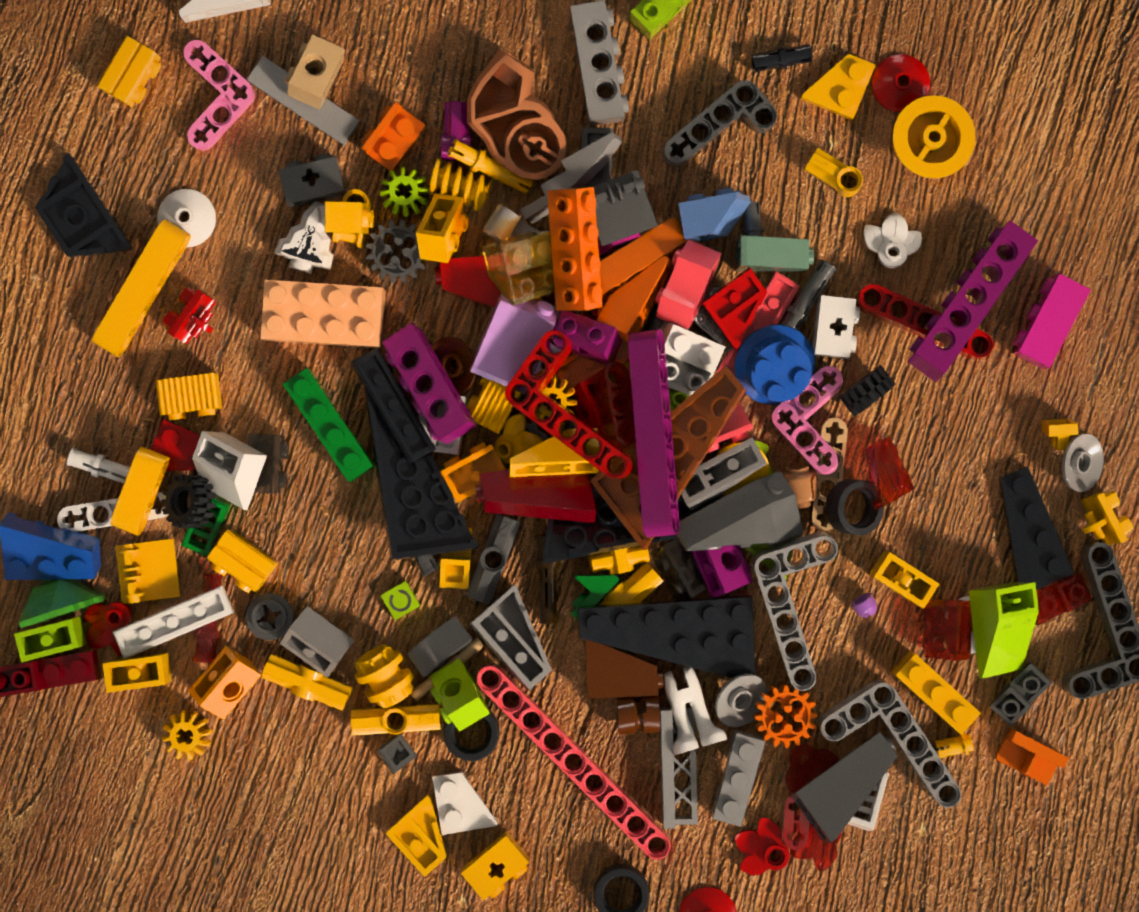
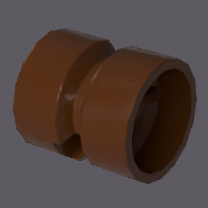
M641 696L639 700H636L634 697H617L618 734H635L638 729H641L644 734L660 733L659 697Z

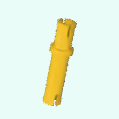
M458 139L452 142L454 147L450 146L447 156L470 166V170L474 172L480 171L522 192L524 195L528 193L529 189H527V186L531 188L533 180L510 172L495 159L487 156L486 151L482 149L476 150L460 142Z

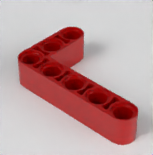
M557 330L546 332L508 383L505 389L507 401L606 476L620 479L627 477L633 468L630 456L543 392L572 350V341L567 334ZM555 337H561L563 347L559 352L553 353L550 343ZM542 361L545 364V372L542 376L535 377L533 366L536 362ZM524 385L527 388L528 395L524 401L519 402L515 397V391L519 386ZM548 403L551 406L552 413L548 419L543 420L539 415V408L542 404ZM567 421H572L575 424L576 431L573 436L568 438L563 434L562 429ZM595 438L600 444V449L596 455L592 456L587 452L586 445L590 439ZM617 456L621 457L624 461V468L618 474L614 473L610 467L611 460Z

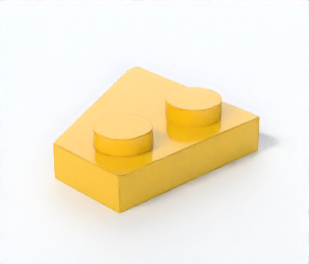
M429 794L385 833L424 877L447 857L432 799Z

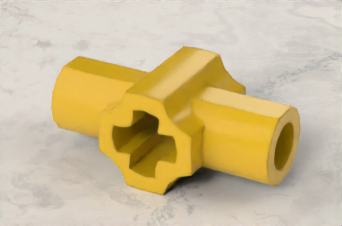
M640 546L588 555V561L592 574L608 570L609 575L635 570L634 565L649 562L650 556L648 548L643 550Z

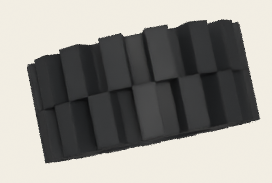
M880 365L855 383L839 399L851 414L856 416L879 400L896 383Z
M179 474L178 476H173L171 478L172 481L166 483L169 489H163L162 494L166 496V499H161V505H166V508L162 509L163 514H169L166 520L172 522L171 525L178 528L203 527V524L209 522L208 518L213 517L214 513L210 511L211 508H216V503H212V499L216 498V494L210 492L214 488L213 485L207 484L209 480L201 475ZM188 494H190V507H189V509H188V507H187V497H188Z

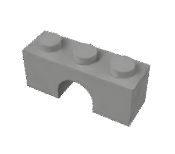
M737 729L733 730L726 755L727 763L721 784L717 787L710 812L713 819L742 826L765 745L763 737Z

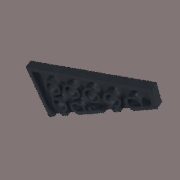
M364 388L391 561L479 548L466 525L467 522L463 514H460L452 498L453 495L432 455L427 454L409 464Z
M590 483L596 507L595 522L547 519L542 564L639 546V544L592 483ZM680 495L678 499L679 521L721 498L716 497L690 510L682 495ZM677 535L654 537L651 543L677 539L678 537Z
M750 595L577 607L578 637L581 639L731 678L742 674H755L753 597Z

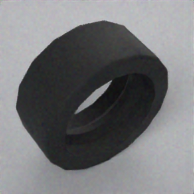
M846 479L838 482L830 490L826 499L825 510L827 519L834 529L840 533L862 536L871 533L879 525L883 517L884 502L879 489L871 482ZM853 490H859L864 496L866 506L862 519L854 525L850 524L845 517L844 504L848 494Z
M490 710V714L482 718L488 725L489 736L485 744L477 749L462 747L455 738V725L453 722L445 724L444 741L448 750L457 758L465 761H478L487 757L495 749L499 739V723L495 714Z
M626 864L611 865L603 870L596 879L593 890L595 905L599 912H644L650 897L648 884L643 874L633 866ZM620 876L633 880L639 891L638 900L634 906L622 911L610 907L604 897L607 883L613 878Z

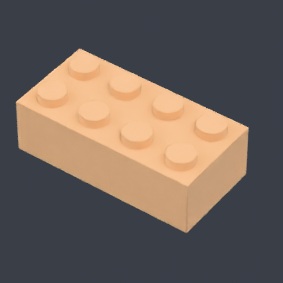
M264 280L260 339L275 342L382 349L386 290L383 287Z

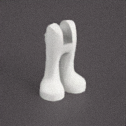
M689 666L683 667L684 679L688 685V688L677 690V682L673 677L672 671L663 674L665 693L677 728V739L673 744L674 755L699 748L687 714V703L692 708L702 747L727 740L724 730L714 726L705 705L700 682L694 669Z

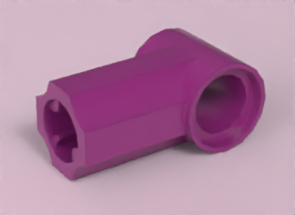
M444 102V134L441 136V160H456L447 156L450 146L454 147L452 142L455 139L472 147V136L469 134V124L466 122V102Z

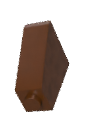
M585 640L588 699L658 696V688H663V670L657 671L656 663L619 648Z

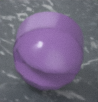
M871 593L862 594L851 603L854 611L863 618H867L869 615L872 616L877 611V603Z

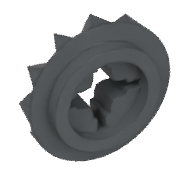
M274 593L262 594L256 597L250 603L246 613L249 629L255 636L264 640H275L284 636L294 620L292 606L284 597ZM265 604L271 612L281 611V614H278L274 619L276 628L271 625L270 621L259 622L266 615Z

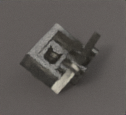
M248 434V445L267 455L254 493L282 494V488L286 489L288 475L287 471H283V460L288 459L289 442H285V436Z

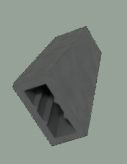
M881 732L877 733L791 795L825 844H829L837 839L898 757L895 753L896 747L887 735L883 736Z

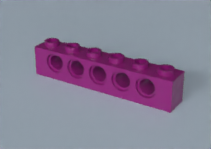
M1010 220L1003 228L997 226L987 239L991 242L987 250L982 247L972 260L976 264L973 270L969 271L966 269L956 282L960 286L956 293L950 291L941 303V306L945 308L940 316L935 313L926 324L925 328L929 330L926 336L923 338L919 335L909 348L913 354L907 362L934 382H937L949 369L1039 241ZM997 251L1002 252L1005 255L1006 260L1000 258L997 254ZM981 273L987 274L990 277L991 282L986 281L982 277ZM966 295L972 296L976 304L969 302ZM950 317H955L959 321L960 326L954 325ZM934 339L942 341L944 348H939L935 344Z

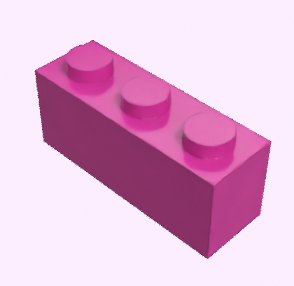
M1060 273L1052 276V278L1048 277L1040 289V293L1043 295L1039 303H1034L1026 316L1029 322L1025 330L1020 329L1013 341V345L1016 346L1013 354L1041 369L1050 368L1091 289Z

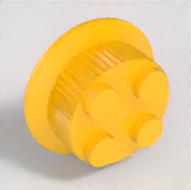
M925 96L908 104L899 114L893 128V146L900 162L912 173L925 178H943L957 172L969 160L975 146V128L968 112L956 101L943 96Z

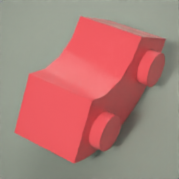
M691 240L687 241L682 250L678 248L671 262V265L675 266L666 288L661 287L655 299V304H658L656 317L689 330L709 289L721 253Z

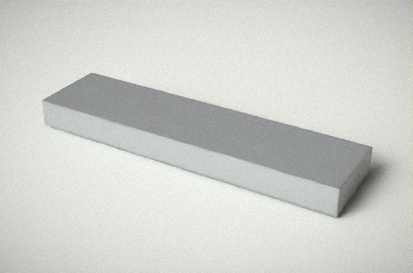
M262 56L247 78V81L345 147L361 122L327 98L319 110L289 97L288 84L285 83L288 72Z

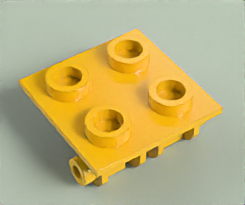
M174 539L115 546L122 603L131 604L181 597Z

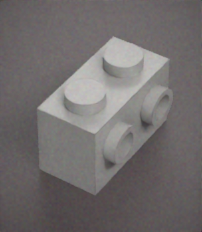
M307 606L290 626L280 644L328 678L355 640L349 637L343 630L338 629L324 619L321 614Z

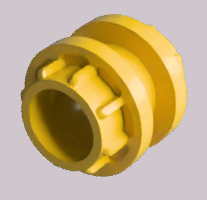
M385 644L369 650L358 658L355 663L357 672L354 676L358 684H369L370 688L365 694L366 698L370 703H376L382 708H388L401 702L411 694L414 688L411 683L414 678L409 668L400 669L398 666L403 660L402 654L399 650H392L390 646Z

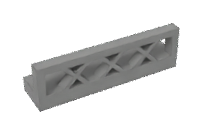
M688 706L686 710L695 734V717L691 706ZM659 707L663 828L676 829V825L698 824L696 749L689 751L690 754L682 762L674 757L673 744L675 740L673 741V732L677 735V730L673 727L671 707ZM689 760H690V771L685 767V764H686ZM674 762H675L676 764H678V767H677L675 770H674ZM681 769L690 776V784L682 792L674 785V776ZM690 789H691V800L686 796V793H687ZM675 791L679 794L676 799H675ZM683 798L691 805V817L675 818V805Z

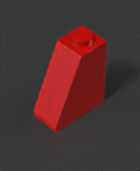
M510 253L450 258L448 263L440 262V267H435L436 284H442L444 292L492 309L495 308L504 287L514 289Z

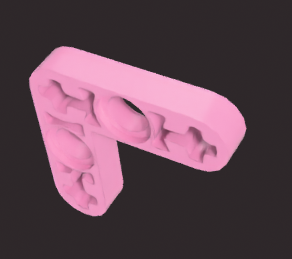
M193 40L185 46L184 58L190 66L221 93L191 125L187 133L189 143L197 150L205 151L213 147L248 109L255 99V91L248 81L205 42ZM204 48L202 54L210 61L207 67L198 58L194 59V61L192 60L194 57L193 49L201 50ZM218 66L227 69V77L221 82L212 79V71ZM232 81L241 90L245 87L247 88L245 91L247 98L245 100L242 98L235 100L237 94L229 87ZM220 107H224L229 111V118L223 123H217L213 117L215 110ZM208 119L218 130L215 133L210 129L206 133L207 142L199 141L196 143L197 136L195 133L198 130L202 133L207 130L209 126L204 122Z
M825 366L811 377V381L803 390V393L794 399L788 400V402H782L775 408L772 414L773 424L779 433L821 475H829L837 469L838 457L833 448L806 420L842 388V374L834 366ZM825 375L829 377L835 375L834 380L836 384L833 386L829 383L822 388L824 395L820 396V393L813 385L816 383L818 388H820L825 383ZM806 392L813 393L816 397L815 403L809 407H805L799 402L800 396ZM784 413L786 416L790 413L792 414L790 416L791 421L797 427L793 432L786 422L779 424L781 421L780 414ZM803 432L810 433L813 436L812 444L808 447L798 445L797 437ZM819 444L822 445L818 448L819 452L824 457L831 456L829 459L831 465L828 467L825 464L818 466L820 461L813 451H815Z

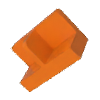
M1009 728L995 756V759L1045 785L1049 784L1057 766L1064 768L1069 759L1067 756L1012 728Z

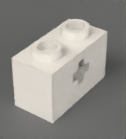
M825 295L818 297L812 343L813 355L848 359L850 358V353H855L857 336L853 335V326L858 324L860 317V307L856 306V299ZM836 320H838V325L843 327V331L838 332L837 335H835L834 329H830V325L834 324Z

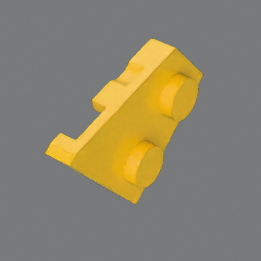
M848 54L806 90L801 100L853 120L875 64Z

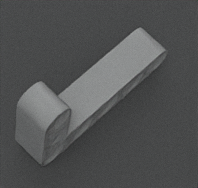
M824 531L762 549L754 555L752 560L792 686L800 691H807L814 686L816 673L785 575L829 562L835 558L838 552V545L834 538ZM821 540H827L831 544L830 549L825 553H818L815 549L817 543ZM793 549L802 551V558L797 562L787 560L788 553ZM764 558L774 560V566L769 571L759 569V563ZM773 586H780L783 588L782 595L775 599L770 598L768 590ZM781 614L792 616L791 622L786 626L778 625L776 623L777 618ZM792 641L801 644L800 649L795 653L785 651L786 645ZM799 669L809 671L808 677L804 680H796L794 675Z
M874 680L819 717L817 722L819 732L829 741H839L876 716H879L931 797L945 808L954 807L960 802L961 790L896 690L889 683L883 680ZM880 687H886L888 691L887 698L877 702L874 698L875 691ZM855 703H861L863 705V713L857 718L851 717V706ZM897 711L902 712L904 715L903 722L898 726H893L890 722L891 716ZM831 719L838 720V730L832 734L826 733V723ZM918 736L920 739L918 748L908 750V739ZM928 761H935V771L932 774L925 775L923 773L924 764ZM946 785L951 786V795L946 799H940V789Z

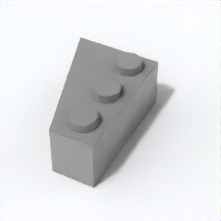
M516 584L512 585L469 623L471 628L525 690H531L552 671Z

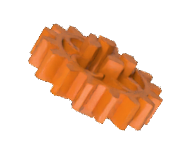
M786 683L781 684V690H777L773 685L770 686L771 694L767 695L762 692L761 696L764 701L762 703L755 702L754 704L760 709V712L753 714V718L760 721L755 725V728L758 731H764L761 735L763 739L767 741L771 738V743L776 747L780 741H782L785 748H789L790 741H794L798 746L801 745L799 738L804 736L809 739L810 735L807 729L816 728V725L811 722L812 718L818 717V713L811 710L816 703L812 699L807 700L810 694L806 691L799 693V690L793 686L789 690ZM798 700L800 702L799 707L796 709L792 708V702ZM778 701V705L796 722H800V726L797 729H793V726L785 718H782L775 709H771L773 702ZM774 722L779 723L777 730H771V725Z

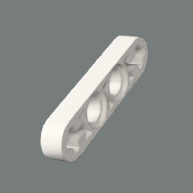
M158 492L157 494L160 501L161 499H166V496L162 494L163 492ZM119 498L67 506L57 516L58 525L61 529L66 528L75 532L112 526L110 522ZM98 506L105 507L109 513L108 519L103 523L97 522L93 516V512ZM166 507L161 508L160 514L157 509H152L148 520L168 516L169 514H163L162 511ZM70 511H72L73 515L86 514L87 520L74 522V527H72L71 523H66L65 517L70 516Z

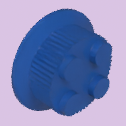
M785 325L765 326L751 333L739 347L734 364L735 376L746 388L745 394L753 400L763 404H781L798 397L810 383L815 369V355H813V348L810 342L798 330Z

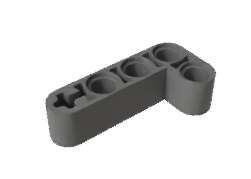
M742 80L670 138L665 145L663 159L671 167L684 165L740 117L755 133H767L776 123L777 111L753 82ZM743 89L747 90L751 94V101L741 102L738 100L736 92ZM718 108L725 109L729 113V119L726 121L717 120L714 116V111ZM758 112L767 113L770 117V123L767 125L759 124L755 119V114ZM695 127H702L705 129L707 137L703 140H697L692 136L691 130ZM686 139L688 145L681 153L682 158L678 155L672 157L670 155L672 147L675 149L680 148Z

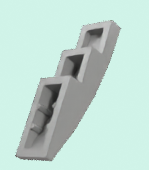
M611 132L561 160L566 171L541 184L545 196L520 209L524 219L535 223L549 214L547 190L585 187L605 166L621 145V138Z

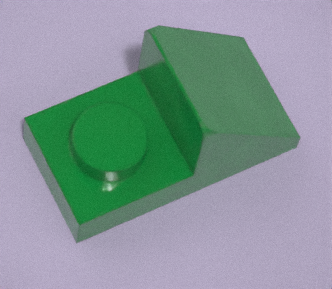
M575 574L574 577L590 592L587 595L582 592L572 602L571 606L574 609L571 611V615L577 620V607L595 606L620 578L616 574Z

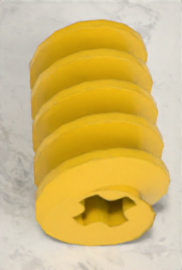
M438 158L429 180L430 194L434 196L441 189V194L450 195L452 193V196L463 197V204L466 208L474 201V210L478 212L488 199L494 178L488 184H485L484 174H481L477 180H474L472 170L466 176H463L462 166H459L455 172H452L451 162H448L444 168H441L440 158Z

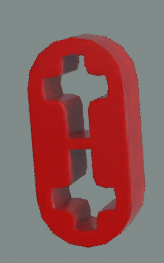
M790 796L784 806L783 840L790 849L800 851L806 849L811 842L812 825L802 811L800 812V821L796 820L797 813L791 809L792 804H796V802ZM796 824H800L799 832L805 836L804 840L799 841L798 846H795L794 840H790V834H795Z

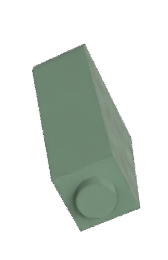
M741 235L736 241V271H745L747 268H751L752 271L806 272L809 269V265L814 263V247H809V239Z

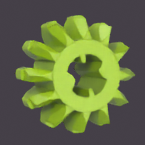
M401 167V176L398 177L391 170L389 174L393 181L390 182L387 179H383L381 182L382 185L389 189L379 192L381 197H390L384 201V207L389 208L394 205L392 214L395 216L399 214L401 208H403L405 218H408L410 215L409 208H413L414 212L419 214L420 209L416 204L420 203L425 206L428 204V201L420 196L430 193L429 188L421 187L425 184L426 178L423 176L416 179L418 174L416 169L411 170L409 176H407L406 168ZM402 186L406 189L412 188V191H409L411 195L409 198H405L403 195L397 196V194H401L399 189Z

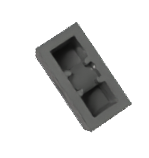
M321 154L315 156L313 162L303 164L301 160L286 163L284 169H279L286 203L290 208L343 196L347 193L340 162L336 156L331 157V154ZM311 173H314L316 177H320L315 180V185L313 186L306 182V180L310 179Z

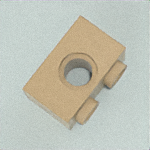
M312 34L308 44L303 42L297 55V59L300 61L297 67H291L286 76L285 83L288 84V96L320 110L344 62L345 49ZM316 68L320 73L310 74L307 70Z

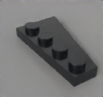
M1028 466L999 477L1004 514L1007 518L1009 530L1007 531L1013 554L1014 572H1016L1017 582H1036V590L1074 574Z

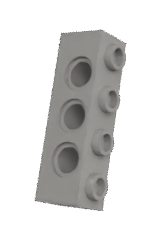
M605 0L570 6V15L589 127L624 121V113L629 112L627 95H621L619 84L624 83L622 66H616L614 55H619L617 37L611 38L610 26H614L612 8H606ZM593 28L602 31L603 37L598 41H593L587 36L589 30ZM597 57H603L607 60L608 66L605 69L598 70L593 67L592 61ZM601 86H608L612 89L613 95L610 98L603 99L598 96L596 91Z

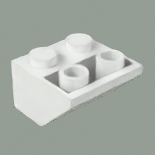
M663 321L660 330L665 340L668 387L690 396L713 377L725 346L677 325Z
M202 431L192 458L198 475L209 480L207 484L213 485L214 488L211 492L243 510H248L267 455L227 433Z

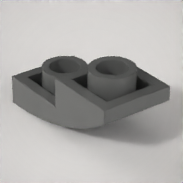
M454 616L424 638L406 656L424 679L446 664L449 657L470 644L472 637Z
M1029 661L1007 683L989 706L1009 726H1012L1032 707L1031 703L1052 684V681L1032 661Z

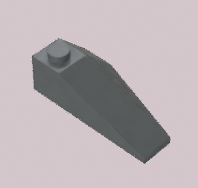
M781 471L757 479L679 521L680 528L677 537L686 551L714 550L730 545H740V548L750 547L751 544L767 543V546H777L802 536L803 529L795 493Z

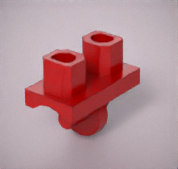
M185 288L179 296V301L186 305L179 315L171 310L166 314L162 322L169 329L168 334L187 345L192 336L197 338L203 329L211 334L214 328L207 323L214 315L210 311L217 301L198 289L194 291Z

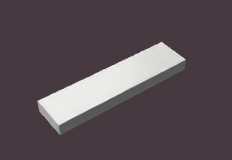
M219 586L113 631L123 659H127L233 614L234 610L224 586Z

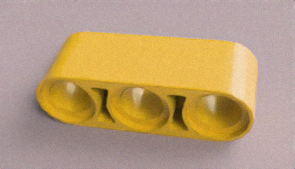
M142 446L138 449L114 509L110 525L137 536L142 533L168 468L169 457Z

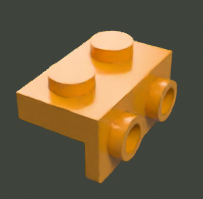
M485 442L471 448L469 450L471 455L461 460L459 456H456L443 463L445 469L440 471V473L444 477L457 503L475 494V485H480L479 474L506 470L493 444L486 446Z

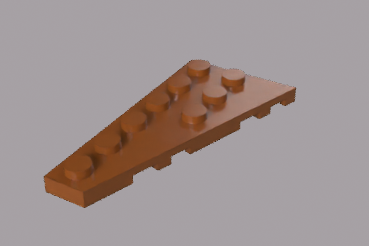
M727 366L723 367L671 411L678 499L746 392V388ZM635 442L624 451L633 462L632 471L627 477L622 479L610 478L600 471L590 482L643 550H647L654 537L647 538L643 531ZM619 456L610 463L611 470L614 473L618 474L624 468V461Z

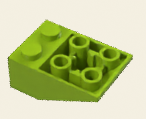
M1010 582L969 590L979 679L1021 670L1039 613L1036 582Z

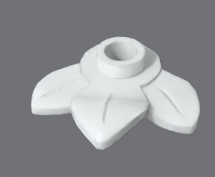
M897 212L887 216L882 227L867 224L864 228V240L867 248L877 253L879 261L887 268L902 266L907 256L917 252L922 243L921 232L908 231L906 220ZM891 249L895 250L898 255L891 256L888 251Z

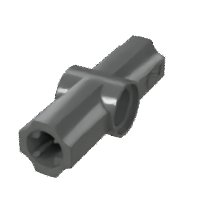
M501 514L496 515L466 595L467 597L485 604H491L521 522ZM497 551L500 553L502 563L498 567H491L486 563L485 558L488 552Z

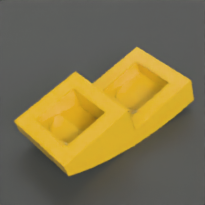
M468 527L472 535L473 527ZM471 550L442 554L439 588L469 589Z

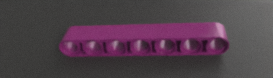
M660 329L630 333L628 336L643 531L647 538L677 535L680 523L665 340Z

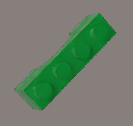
M306 368L283 383V386L348 482L355 481L376 466L361 442L346 425L331 402L328 393L311 369Z

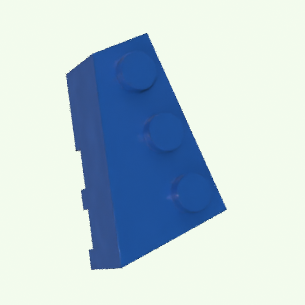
M8 512L1 521L0 538L5 580L95 579L102 565L99 538L62 528V530L44 525L45 522L38 520L33 522L17 517V514Z

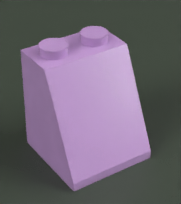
M504 287L479 341L470 372L507 387L546 332L553 330L558 315L556 308L546 301L532 299L520 290ZM536 362L534 364L533 374L535 373L539 362ZM522 385L516 391L526 394L527 388Z

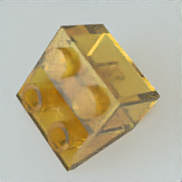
M529 231L482 246L488 276L511 305H517L555 292L550 231Z

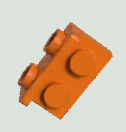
M395 102L392 107L390 105L385 107L379 116L381 122L375 130L371 128L361 141L364 144L361 148L362 151L389 172L397 168L426 128L423 122L403 109L398 102Z

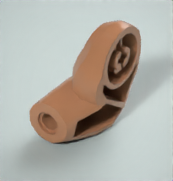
M499 47L477 77L467 96L466 122L484 140L492 158L504 168L523 178L531 180L545 179L559 169L562 164L561 160L565 158L567 149L565 135L545 102L531 95L535 71L514 55Z

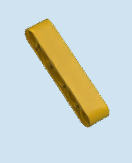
M166 219L161 221L92 338L94 344L116 357H120L187 247L191 234Z

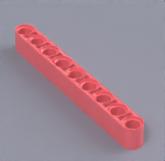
M493 663L482 666L477 675V684L480 689L647 856L656 860L667 856L670 851V842L666 832L500 666ZM485 671H495L499 677L498 682L494 685H487L482 679V674ZM508 691H514L518 694L520 700L516 705L510 706L503 701V695ZM528 712L537 713L540 717L539 724L528 726L523 719L525 714ZM547 734H558L561 738L560 744L556 747L546 745L544 738ZM573 753L579 755L582 759L581 764L575 768L569 767L565 763L566 757ZM595 774L602 778V784L598 788H590L586 784V779L590 775ZM614 795L620 796L623 799V804L617 809H612L606 804L609 797ZM634 816L641 817L644 820L642 827L636 830L631 829L627 825L629 819ZM654 837H660L665 841L663 847L659 850H652L648 846L649 841Z

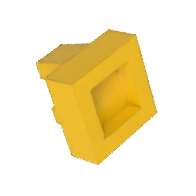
M1071 418L1041 420L1042 432L1051 437V446L1056 447V450H1066L1070 435H1078V423Z

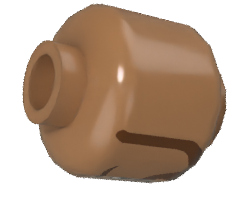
M804 463L786 467V471L782 474L795 493L798 509L811 506V502L816 500L820 494L817 472Z

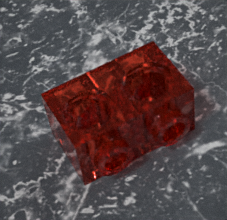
M931 598L924 609V618L926 620L923 638L924 658L953 661L970 660L972 628L970 600ZM945 609L948 610V619H947V620H946L945 615H944ZM944 638L947 640V648H946V649L944 648V645H943Z

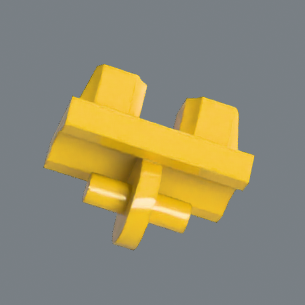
M1115 491L1098 493L1081 500L1087 511L1084 516L1088 521V524L1082 527L1084 534L1093 531L1097 540L1101 539L1103 543L1108 545L1120 544L1128 540L1126 534L1133 529V525L1125 515L1116 517L1113 508L1120 505V500Z

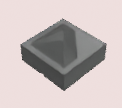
M401 733L394 735L375 750L392 774H395L417 757Z

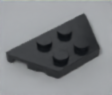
M66 154L63 158L62 166L56 176L52 177L48 184L47 192L41 196L35 209L67 257L73 258L132 250L133 246L72 154Z

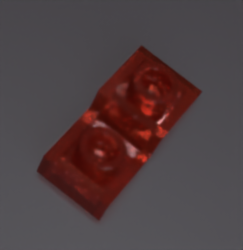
M1081 573L1037 591L1039 613L1035 625H1040L1093 600Z

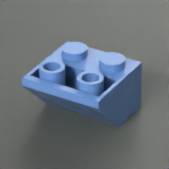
M733 188L715 191L716 196H705V194L688 196L687 202L679 203L684 239L702 242L727 237L751 203L750 196L741 194L740 190L733 191Z

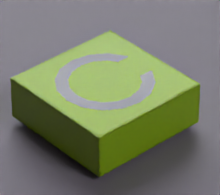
M407 580L380 595L395 621L421 606Z

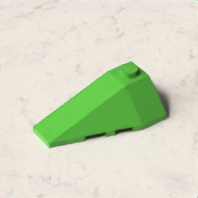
M74 579L40 580L42 585L32 588L18 623L20 628L27 627L86 608L107 599L105 594Z

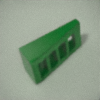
M217 494L216 498L212 499V503H216V507L220 508V510L216 508H211L210 510L214 513L213 517L217 518L216 522L208 518L209 522L203 524V526L212 529V532L210 533L201 528H188L181 546L207 557L213 548L232 504ZM195 534L207 539V544L191 538L192 535Z

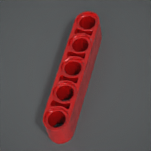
M876 284L863 287L858 291L855 298L856 305L860 307L861 311L917 336L920 335L923 338L929 330L919 327L917 322L919 315L924 314L931 319L935 313L939 316L941 314L934 309ZM866 291H872L876 294L877 303L875 306H869L865 303L863 297ZM895 302L901 304L904 309L901 318H896L891 313V305ZM950 317L954 325L960 326L958 320ZM976 329L959 354L970 359L986 357L993 350V339L986 332ZM974 338H979L983 342L984 348L980 354L974 352L971 347ZM934 339L935 344L944 347L942 341Z

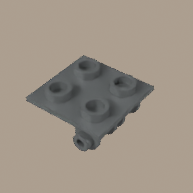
M638 170L592 186L594 187L596 198L598 237L602 246L658 226L644 189L643 179L640 177Z

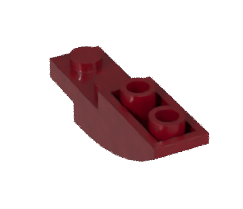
M97 650L0 666V697L102 679Z

